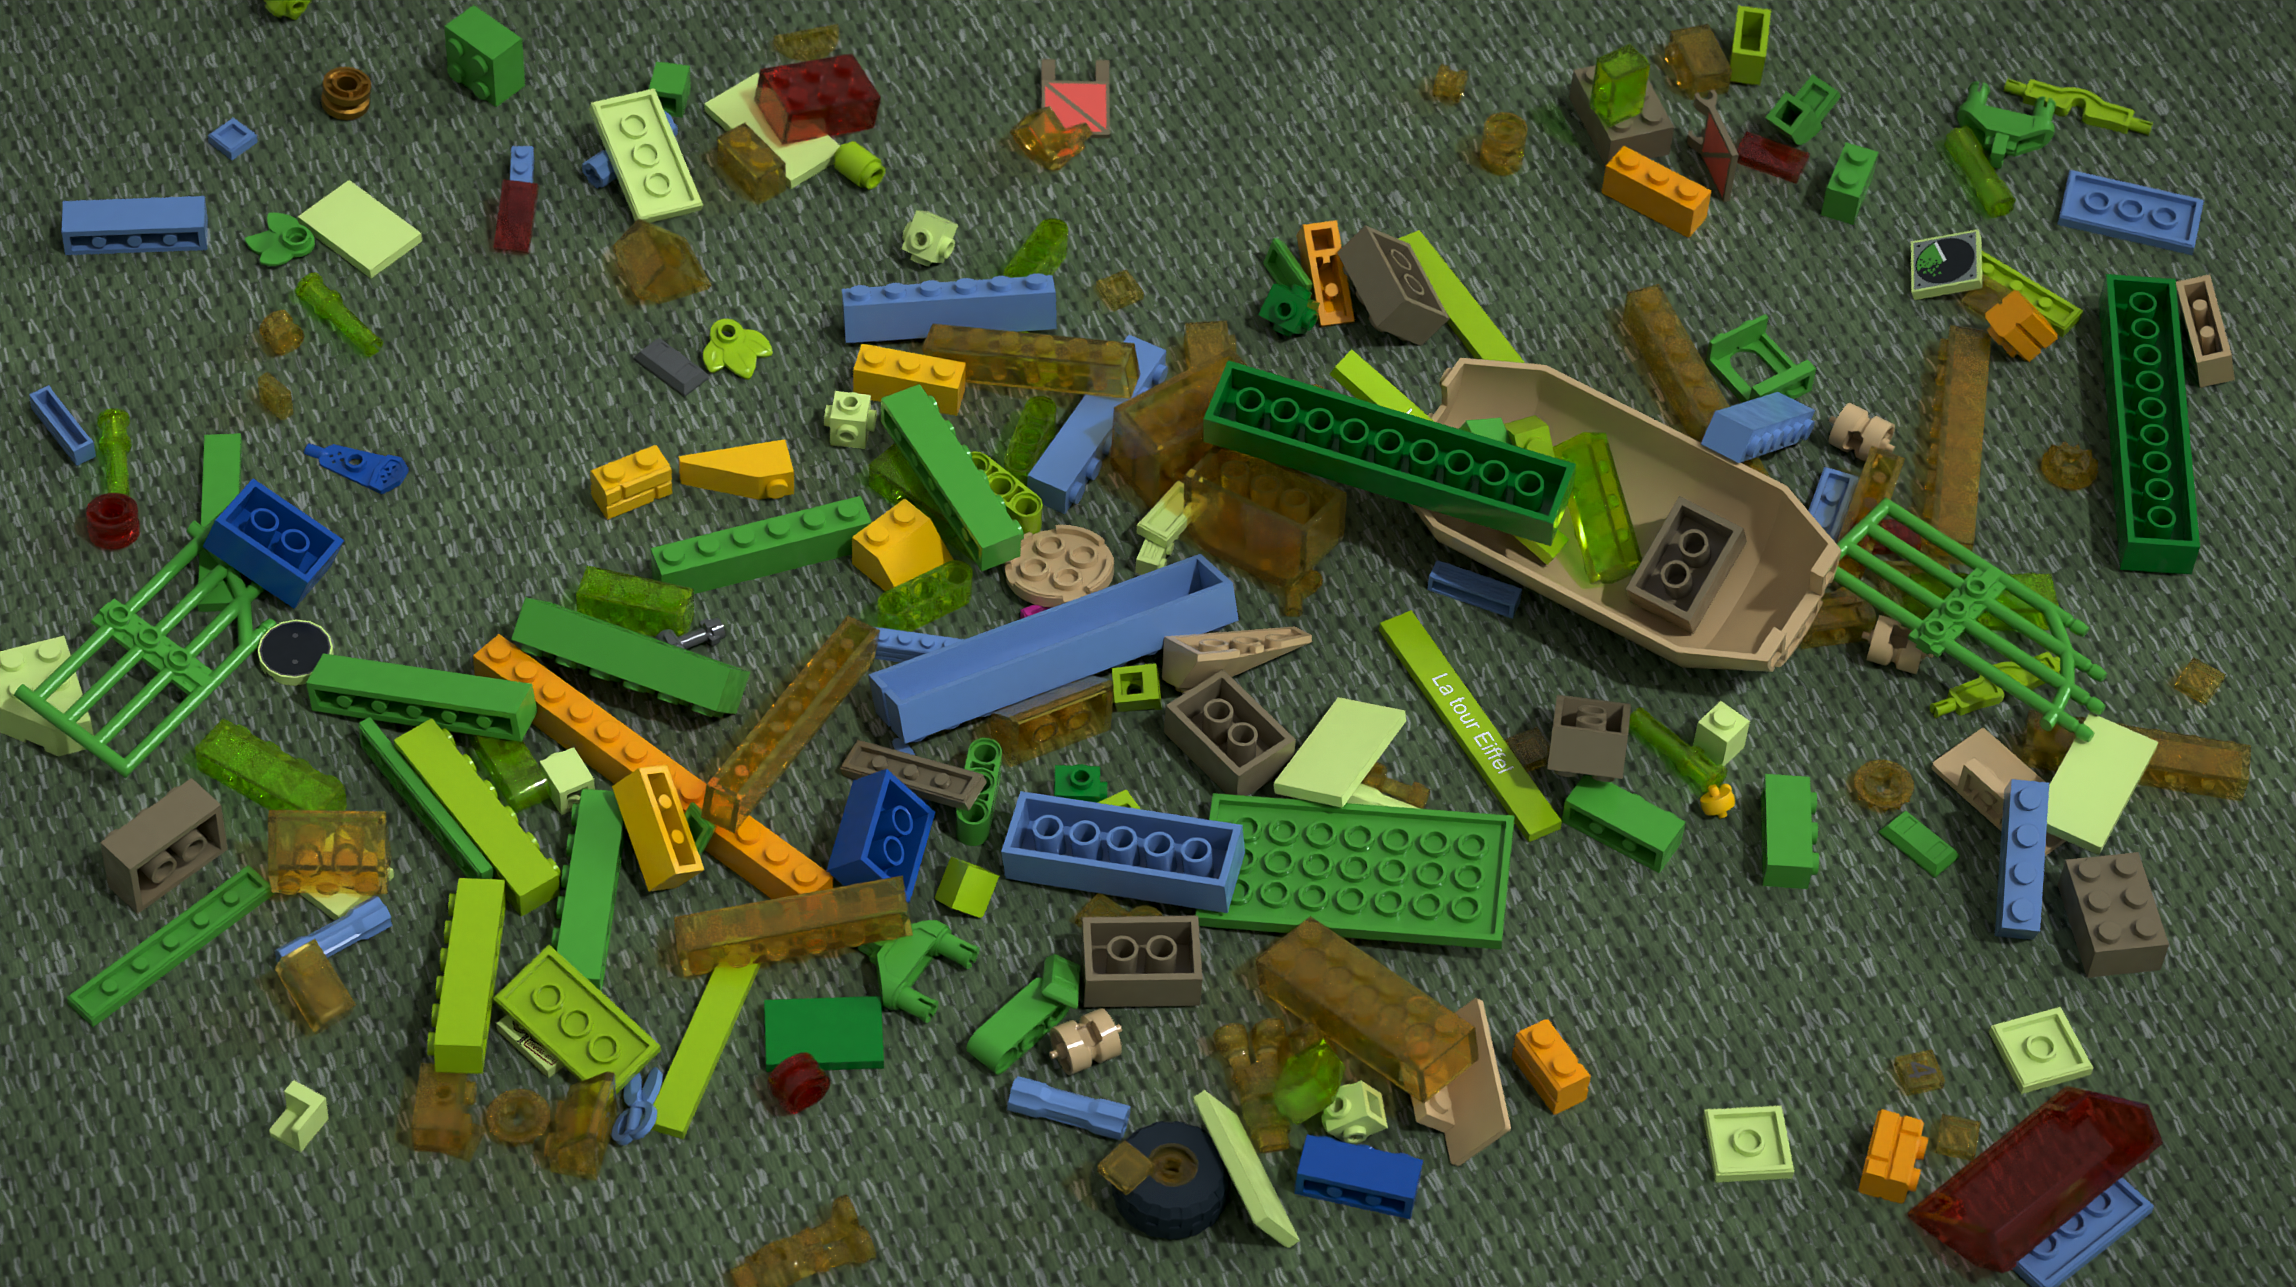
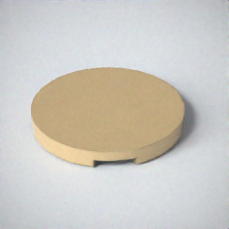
M1055 525L1056 529L1041 531L1035 534L1031 532L1024 534V539L1021 540L1020 557L1005 562V577L1009 587L1023 600L1035 605L1051 608L1107 588L1114 576V557L1105 545L1104 539L1095 532L1078 526Z

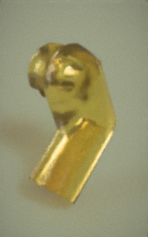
M1309 570L1308 572H1303L1287 582L1285 586L1286 616L1300 617L1303 614V600L1314 594L1322 586L1323 579L1318 571Z

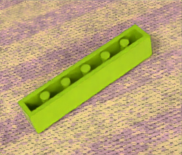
M431 718L394 739V747L493 867L494 879L505 880L506 899L521 917L560 895L559 879L562 875L556 862L552 858L546 859L540 852V846L534 835L529 831L525 833L522 830L515 812L510 806L504 807L501 804L491 782L487 779L483 781L479 777L472 759L469 755H462L458 751L453 736L446 728L441 730Z
M459 878L457 892L450 893L448 915L452 916L453 919L452 921H445L444 943L449 945L448 948H441L440 971L445 972L444 976L438 975L436 980V999H440V1004L433 1003L432 1027H436V1032H429L427 1041L428 1056H434L435 1072L483 1074L506 912L505 880Z

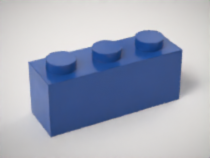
M1307 1134L1297 1171L1294 1194L1411 1220L1423 1160L1413 1158L1405 1153L1395 1154L1376 1150L1364 1144L1354 1145L1336 1141L1328 1136L1317 1137Z

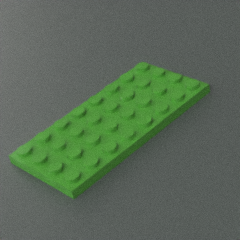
M1213 793L1209 820L1242 825L1245 854L1228 913L1196 908L1195 916H1198L1199 926L1502 950L1514 816L1346 803L1341 808L1307 800Z

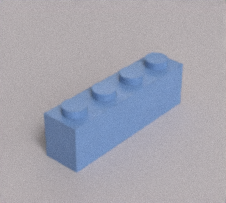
M205 196L63 201L62 238L65 255L207 250L208 217Z
M2011 779L2004 789L1995 936L2033 940L2040 932L2049 783Z

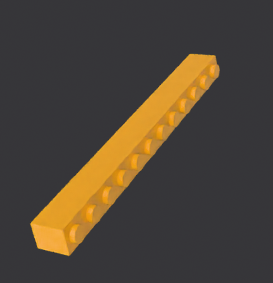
M498 634L473 655L475 676L532 684L538 711L532 724L567 750L574 747L582 761L612 783L616 784L638 768L668 765L684 813L690 803L694 802L717 826L705 851L806 925L811 923L833 903V876L527 653L521 651L520 648L502 635Z

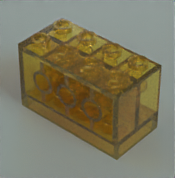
M1232 348L1114 407L1110 464L1151 509L1178 480L1195 488L1253 457L1204 442L1203 418L1227 361L1248 366Z

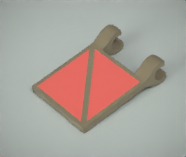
M1042 59V137L1110 138L1108 60H1096L1095 81H1055V60Z
M1709 90L1708 100L1702 99L1699 92L1695 93L1693 105L1697 111L1707 117L1705 128H1702L1701 137L1694 136L1692 130L1688 131L1687 144L1701 154L1723 202L1730 201L1739 154L1716 109L1717 93L1715 90Z

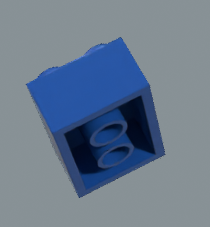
M252 478L215 520L203 547L295 609L330 569L344 540Z
M888 769L853 780L826 871L874 913H880L910 903L935 811Z

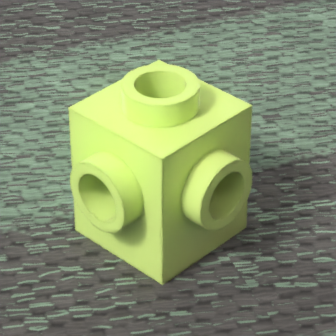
M916 210L913 220L906 225L903 231L902 240L904 243L901 249L912 254L910 258L912 261L930 267L931 262L943 263L953 252L955 246L953 237L958 224L931 212Z
M835 391L833 405H826L824 426L830 427V445L866 449L869 431H875L877 410H871V395Z
M1363 1081L1342 1085L1335 1092L1321 1097L1324 1110L1321 1116L1323 1126L1328 1134L1333 1135L1342 1142L1358 1144L1365 1141L1368 1136L1388 1128L1382 1094Z

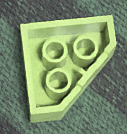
M65 636L0 651V732L25 743L28 740L43 746L46 752L56 756L86 749L17 699L14 694L22 684L34 691L71 656ZM76 672L46 700L63 714L83 695ZM87 712L76 723L93 735L91 719Z

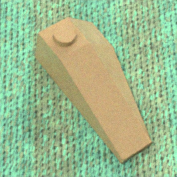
M1294 626L1165 636L1162 680L1175 686L1176 691L1186 693L1222 669L1233 677L1312 642V635Z

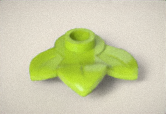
M725 318L716 321L712 325L709 333L710 342L703 350V362L709 373H715L726 366L737 376L749 380L754 373L757 358L770 357L773 354V350L763 334L756 330L743 329L737 321ZM727 331L732 333L734 336L726 337L722 334V332Z

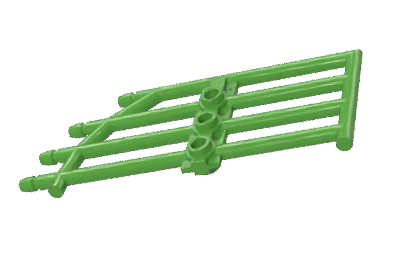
M1884 497L1837 543L1841 549L1840 560L1847 555L1933 610L1924 620H1921L1839 566L1837 567L1833 580L1910 629L1912 632L1908 635V639L1917 644L1916 648L1927 655L1933 654L1937 658L1943 652L1949 654L2043 715L2039 724L2045 731H2051L2055 724L2068 732L2075 733V736L2083 741L2090 742L2095 733L2087 725L2080 724L2079 720L2064 711L2069 699H2072L2081 706H2086L2087 710L2101 715L2106 707L2101 700L2095 696L2091 697L2090 693L2075 684V668L2082 673H2087L2090 678L2099 682H2103L2107 676V672L2102 667L2092 664L2091 660L2075 651L2072 647L2065 628H2069V631L2075 635L2084 637L2089 630L2084 622L2074 619L2070 613L1887 497ZM1888 515L1967 565L1973 571L1965 579H1962L1877 524ZM1868 535L1953 591L1943 600L1857 544ZM2006 590L2041 612L2045 617L2051 635L1996 599ZM1984 611H1987L2060 658V674L1983 626L1976 619ZM1966 631L2058 690L2052 703L1963 647L1955 640Z
M213 519L205 528L196 521H193L186 530L193 539L125 604H121L114 598L110 603L108 602L102 607L99 613L91 620V624L97 627L98 630L34 691L22 684L14 694L17 699L124 778H127L259 647L260 639L270 628L277 625L273 619L269 618L253 631L251 603L264 591V588L254 581L246 587L239 571L203 547L216 519ZM203 549L217 562L218 565L155 626H151L136 615ZM225 578L227 579L235 599L184 649L166 637ZM237 617L239 646L212 671L196 659V657ZM110 638L128 650L64 714L46 701ZM140 660L158 672L94 736L76 723ZM170 682L188 694L125 758L107 746Z

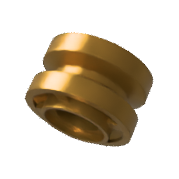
M338 67L326 73L323 78L321 105L325 112L341 120H353L362 117L368 111L370 104L371 81L369 77L361 70L352 67Z

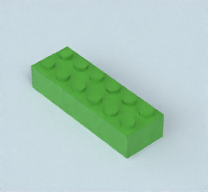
M525 597L511 640L522 643L521 651L551 659L556 655V663L573 669L579 668L587 671L588 667H591L589 674L592 676L620 683L622 679H625L623 686L626 688L655 694V691H659L658 699L676 705L689 706V703H693L692 711L710 717L723 718L724 713H737L750 672L552 602Z

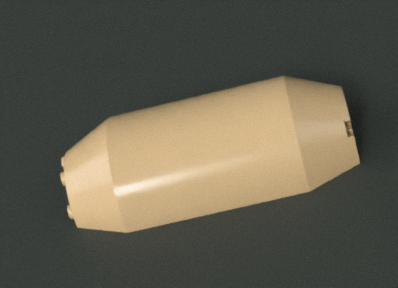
M1460 358L1453 368L1445 370L1439 383V387L1442 388V403L1434 414H1428L1433 421L1459 429L1466 420L1501 417L1503 423L1506 424L1536 415L1549 426L1555 458L1575 463L1576 469L1574 487L1558 530L1570 540L1548 565L1511 534L1410 504L1438 542L1682 668L1773 672L1775 667H1781L1790 658L1808 632L1823 604L1821 598L1828 584L1833 581L1839 564L1841 549L1788 486L1703 446L1701 442L1547 365ZM1679 496L1744 528L1747 540L1694 634L1631 603L1626 592L1627 585Z

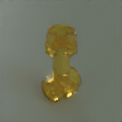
M1379 762L1374 764L1361 782L1378 789L1382 794L1385 792L1406 800L1407 804L1420 809L1425 808L1430 795V789L1424 787L1425 785L1414 781L1413 785L1410 786L1386 777L1387 768Z

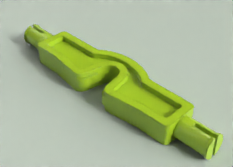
M2008 78L2003 91L2023 97L2022 102L2034 106L2037 98L2045 96L2043 106L2047 107L2048 99L2052 98L2056 103L2054 114L2060 117L2067 116L2072 107L2079 106L2083 109L2082 121L2086 125L2105 128L2122 134H2127L2128 130H2132L2149 136L2153 126V122L2133 117L2134 110L2105 102L2096 94L2081 88H2060L2030 79L2027 85Z
M2050 652L2034 657L2060 674L2059 657H2053ZM2000 662L1993 665L2030 690L2045 684L2044 681L2014 662ZM1980 675L1975 680L1951 688L1946 699L1930 704V712L1934 713L1933 716L1935 718L1953 711L1962 716L1972 711L2001 703L2005 694L2000 687Z

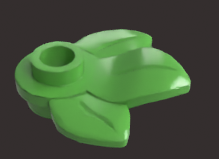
M268 213L269 231L245 237V243L252 252L261 255L260 264L267 266L285 264L293 257H302L309 254L315 247V238L310 230L303 225H299L295 217L282 213Z

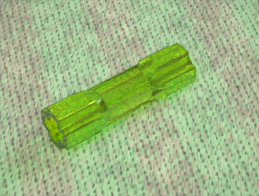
M1967 126L1954 128L1946 135L1944 146L1953 160L1965 172L1977 191V198L1987 214L1992 218L2008 215L2014 209L2016 199L1985 157L1982 145L1973 131Z

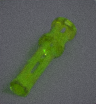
M313 272L300 280L295 289V294L300 300L307 301L314 308V313L319 318L329 319L365 356L371 357L380 351L373 344L375 343L378 347L382 348L383 340L374 334L343 304L341 294L336 290H330L323 283L324 280L320 274Z
M118 408L106 409L97 416V425L102 433V437L99 440V450L105 456L107 505L114 511L126 510L131 506L127 454L132 447V441L127 436L130 416L126 411Z
M1643 707L1637 708L1630 715L1629 728L1640 734L1660 752L1669 757L1676 764V768L1682 776L1688 775L1701 785L1702 792H1709L1708 787L1714 784L1719 788L1724 782L1728 773L1727 768L1722 764L1716 765L1706 757L1704 750L1700 746H1690Z

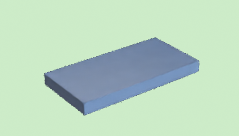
M2070 170L2057 225L2192 255L2204 200Z
M2096 1154L1989 1237L1986 1245L2031 1287H2058L2151 1214L2154 1205Z

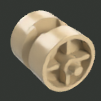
M1848 403L1837 418L1834 416L1830 417L1829 422L1834 424L1829 436L1830 445L1847 453L1854 450L1855 457L1873 466L1878 463L1886 450L1891 453L1894 451L1895 446L1890 444L1895 430L1894 424L1878 416L1870 419L1868 411L1852 403Z
M1879 615L1875 630H1871V633L1863 631L1862 638L1867 639L1868 644H1870L1867 661L1884 666L1894 662L1897 669L1917 674L1921 659L1925 660V656L1933 658V654L1927 655L1916 648L1917 644L1908 639V635L1912 631L1907 627H1901V624L1893 618Z
M1103 1008L1081 1016L1079 1023H1076L1074 1020L1067 1021L1050 1029L1053 1051L1049 1052V1056L1051 1059H1058L1066 1074H1075L1090 1068L1092 1060L1102 1063L1120 1056L1122 1048L1118 1033L1122 1032V1027L1120 1024L1115 1026L1112 1018Z

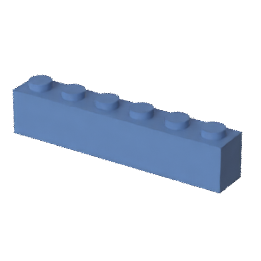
M1035 273L1027 277L1009 278L1007 276H996L985 280L962 278L954 282L929 280L921 284L904 285L901 283H890L879 287L856 285L849 289H842L843 325L846 343L1057 329L1056 291L1052 275Z
M1132 335L1126 337L1028 474L1027 487L1041 498L1044 506L1065 514L1072 503L1078 504L1080 502L1086 483L1089 479H1096L1101 470L1103 459L1106 455H1113L1122 432L1128 433L1139 408L1145 409L1147 407L1154 387L1156 385L1161 386L1168 374V366L1165 365V349Z
M1772 393L1715 411L1701 444L1737 463H1741L1800 443L1802 439L1806 440L1815 424L1811 420L1815 410L1782 393Z

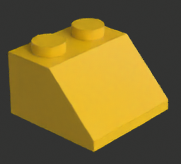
M903 499L852 537V564L901 605H904L955 567V561L931 519L906 499Z

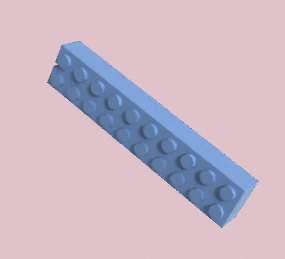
M1198 554L868 675L875 713L888 726H891L892 731L905 744L921 741L930 734L944 729L956 728L960 723L976 717L989 716L995 710L1009 705L1021 704L1028 698L1044 692L1056 691L1061 686L1077 680L1089 679L1095 673L1109 668L1121 667L1128 661L1141 656L1156 654L1160 649H1163L1165 636L1204 634L1209 631L1221 630L1226 625L1239 621L1233 582L1203 555Z

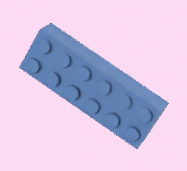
M1020 791L1001 854L1006 879L1228 913L1244 858L1245 845L1243 827L1239 824Z

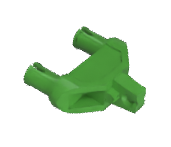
M1980 81L1972 82L1969 85L1966 102L1960 105L1957 119L1962 130L1981 149L1991 151L1988 166L2001 169L2005 154L2015 157L2038 150L2047 145L2053 138L2055 127L2052 123V118L2056 109V103L2052 98L2048 99L2047 107L2043 106L2045 96L2037 98L2031 116L1987 106L1986 102L1990 94L1989 86L1983 82L1981 91L1978 92Z
M937 920L920 921L897 927L893 934H885L867 926L858 937V950L869 956L870 961L877 966V979L882 1006L890 1010H898L900 1008L925 1023H929L931 1017H934L939 1002L911 988L933 958L939 955H943L959 963L964 968L970 969L980 951L978 946L954 936L948 925Z

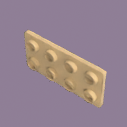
M1985 728L1979 729L1932 764V770L2000 831H2002L2004 789L2010 780L2045 782ZM2046 832L2045 856L2066 841Z
M1474 998L1425 1034L1424 1040L1427 1054L1413 1049L1403 1056L1416 1122L1444 1132L1450 1162L1455 1166L1462 1165L1511 1129L1484 1003L1477 998Z

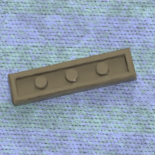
M861 740L856 741L839 768L843 776L855 780L888 769L919 798L966 811L970 810L987 783L984 775L981 773Z

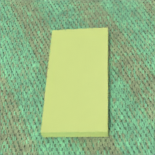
M758 73L704 103V112L790 189L835 162L834 155L840 145Z
M655 88L591 102L589 107L590 113L637 226L690 214L702 209L703 203Z
M1338 697L1273 783L1275 794L1343 808L1405 724V710Z
M2089 712L2083 724L2087 725L2095 733L2094 737L2090 742L2076 737L2049 785L2046 832L2100 855L2152 759L2159 742Z
M1206 1090L1194 1096L1193 1101L1253 1223L1284 1247L1289 1248L1298 1243L1300 1240L1238 1115Z

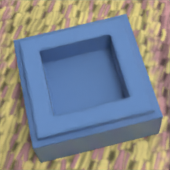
M234 117L208 135V142L231 160L258 143L257 135Z

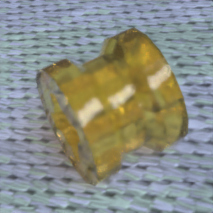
M1441 64L1434 82L1433 96L1438 98L1447 96L1453 102L1460 103L1465 91L1468 71L1462 69L1453 71L1449 66Z
M278 310L264 318L259 327L260 335L270 342L271 348L278 355H286L296 350L302 344L305 337L304 331L298 324L293 323V318L284 310Z

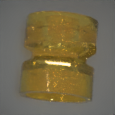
M1500 112L1489 116L1484 122L1479 162L1488 173L1496 176H1509L1518 172L1522 167L1528 127L1521 117L1513 113Z

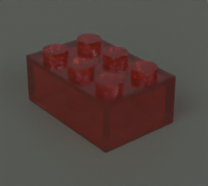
M846 54L760 69L754 101L783 145L817 139L826 135L833 136L873 129L881 96L854 55Z

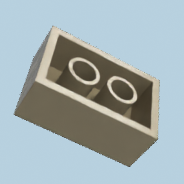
M1636 57L1573 70L1569 98L1605 166L1623 146L1649 159L1670 154L1674 126Z
M1365 225L1337 252L1344 265L1342 268L1343 272L1352 280L1357 289V298L1366 306L1370 314L1369 321L1378 331H1386L1396 335L1402 341L1408 340L1415 344L1423 345L1450 319L1410 244Z
M1679 496L1626 587L1629 601L1694 634L1747 542L1744 528Z
M1223 669L1166 705L1164 733L1226 794L1250 795L1278 777L1294 756L1296 739Z
M1557 695L1547 769L1555 770V774L1564 777H1575L1577 773L1592 775L1593 779L1603 782H1611L1615 778L1623 779L1631 704Z
M192 778L181 786L172 788L164 798L151 807L141 810L134 819L120 829L111 831L100 842L108 887L137 914L228 850L221 804Z
M2139 852L2065 860L2058 888L2087 978L2161 970L2169 942Z
M1198 916L1082 917L1081 959L1084 1007L1200 1006L1202 964Z

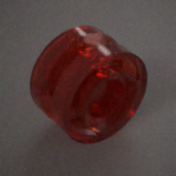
M107 493L94 498L86 508L90 540L96 546L104 549H120L135 542L140 535V522L136 502L131 497L121 493Z
M799 1053L787 1058L772 1071L767 1080V1088L775 1098H778L779 1104L788 1114H797L817 1104L830 1087V1078L824 1070L819 1068L818 1062L810 1053Z

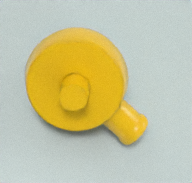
M1726 783L1722 784L1720 788L1716 784L1710 785L1708 787L1709 792L1700 798L1701 809L1708 816L1718 815L1720 819L1727 816L1726 811L1735 805V796L1732 788Z

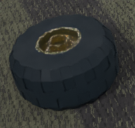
M1179 1121L1155 1122L1134 1131L1130 1137L1123 1141L1118 1149V1154L1114 1159L1111 1178L1112 1196L1115 1199V1206L1119 1213L1127 1220V1223L1135 1229L1146 1233V1235L1156 1238H1167L1168 1240L1195 1236L1217 1222L1219 1216L1225 1210L1231 1187V1176L1210 1134L1198 1126Z

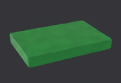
M881 996L764 1000L766 1072L884 1068Z

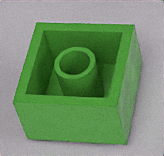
M475 5L444 26L447 72L455 82H461L470 88L479 99H485L495 107L525 86L523 43L521 37Z

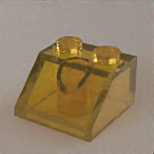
M638 218L612 246L618 258L617 264L619 268L626 273L631 282L630 288L632 292L642 300L649 299L662 304L708 290L712 286L687 239Z
M606 1071L571 1085L565 1101L559 1100L555 1112V1123L558 1125L555 1133L549 1132L544 1148V1156L550 1157V1171L552 1173L593 1181L598 1180L611 1138L612 1128L617 1118L614 1072Z

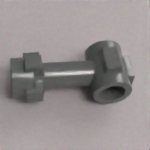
M716 617L710 620L706 618L699 621L700 628L677 637L673 630L666 629L657 634L655 639L688 649L703 642L710 643L712 646L720 643L721 639L725 638L726 634L722 622Z

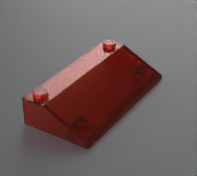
M2066 1086L1908 1212V1216L1921 1228L1975 1266L2005 1273L2013 1269L2019 1260L2137 1164L2147 1160L2150 1154L2163 1144L2149 1104Z

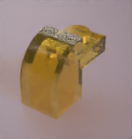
M1050 106L1028 112L1009 131L1022 151L1032 161L1049 170H1061L1072 157L1079 154L1085 148L1084 142L1093 134L1086 122L1065 128Z

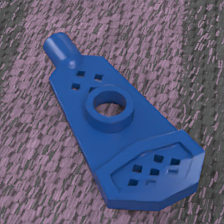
M308 443L304 451L305 455L319 459L320 466L380 494L387 493L401 485L409 472L403 458L393 455L383 456L335 444L322 448ZM352 459H360L362 461L358 465L349 463Z

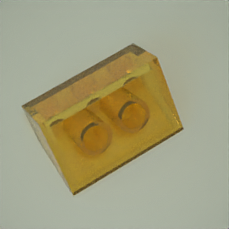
M1090 676L1068 683L1050 692L1033 696L1031 699L1015 705L1003 707L992 713L991 736L1000 744L1004 758L1009 766L1013 767L1111 730L1114 685L1110 679Z
M269 810L268 873L272 893L287 895L296 893H321L323 895L343 893L364 896L388 894L391 850L385 811Z

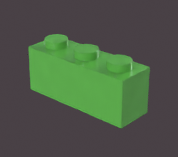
M1587 774L1582 777L1566 798L1562 816L1563 823L1657 873L1662 871L1681 845L1686 824L1685 821L1679 819L1674 813L1660 809L1647 802L1643 797L1632 794L1612 782L1595 780L1592 778V775Z
M1765 774L1760 795L1763 886L1808 889L1811 875H1817L1819 868V853L1812 852V845L1817 843L1818 823L1811 820V814L1815 815L1817 793L1811 792L1810 777Z

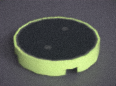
M290 620L275 625L263 635L258 647V657L262 671L272 676L274 681L291 686L306 684L323 653L334 655L329 634L321 626L304 620Z

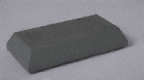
M657 338L634 357L637 363L683 397L709 379V375L703 369L660 338Z

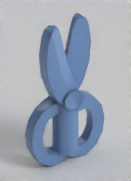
M657 1067L651 1069L643 1089L640 1073L624 1087V1101L630 1108L619 1115L612 1128V1138L618 1145L625 1146L632 1140L643 1138L654 1126L657 1118V1109L653 1106V1103L659 1094L663 1078L662 1072Z

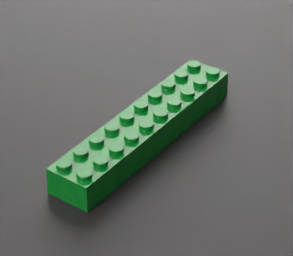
M2106 274L2099 298V315L2120 570L2192 574L2200 549L2176 279Z
M1229 360L1203 418L1204 442L1548 546H1551L1574 487L1575 463Z

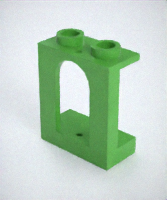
M1766 314L1754 320H1747L1739 327L1725 334H1718L1709 341L1705 364L1741 403L1776 392L1796 399L1812 391L1816 372L1815 366L1809 360H1805L1797 365L1792 362L1765 333L1768 322ZM1739 352L1754 353L1776 375L1751 388L1732 368L1730 359Z

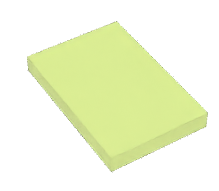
M350 180L298 216L299 225L307 227L314 237L369 278H373L422 242L421 232Z

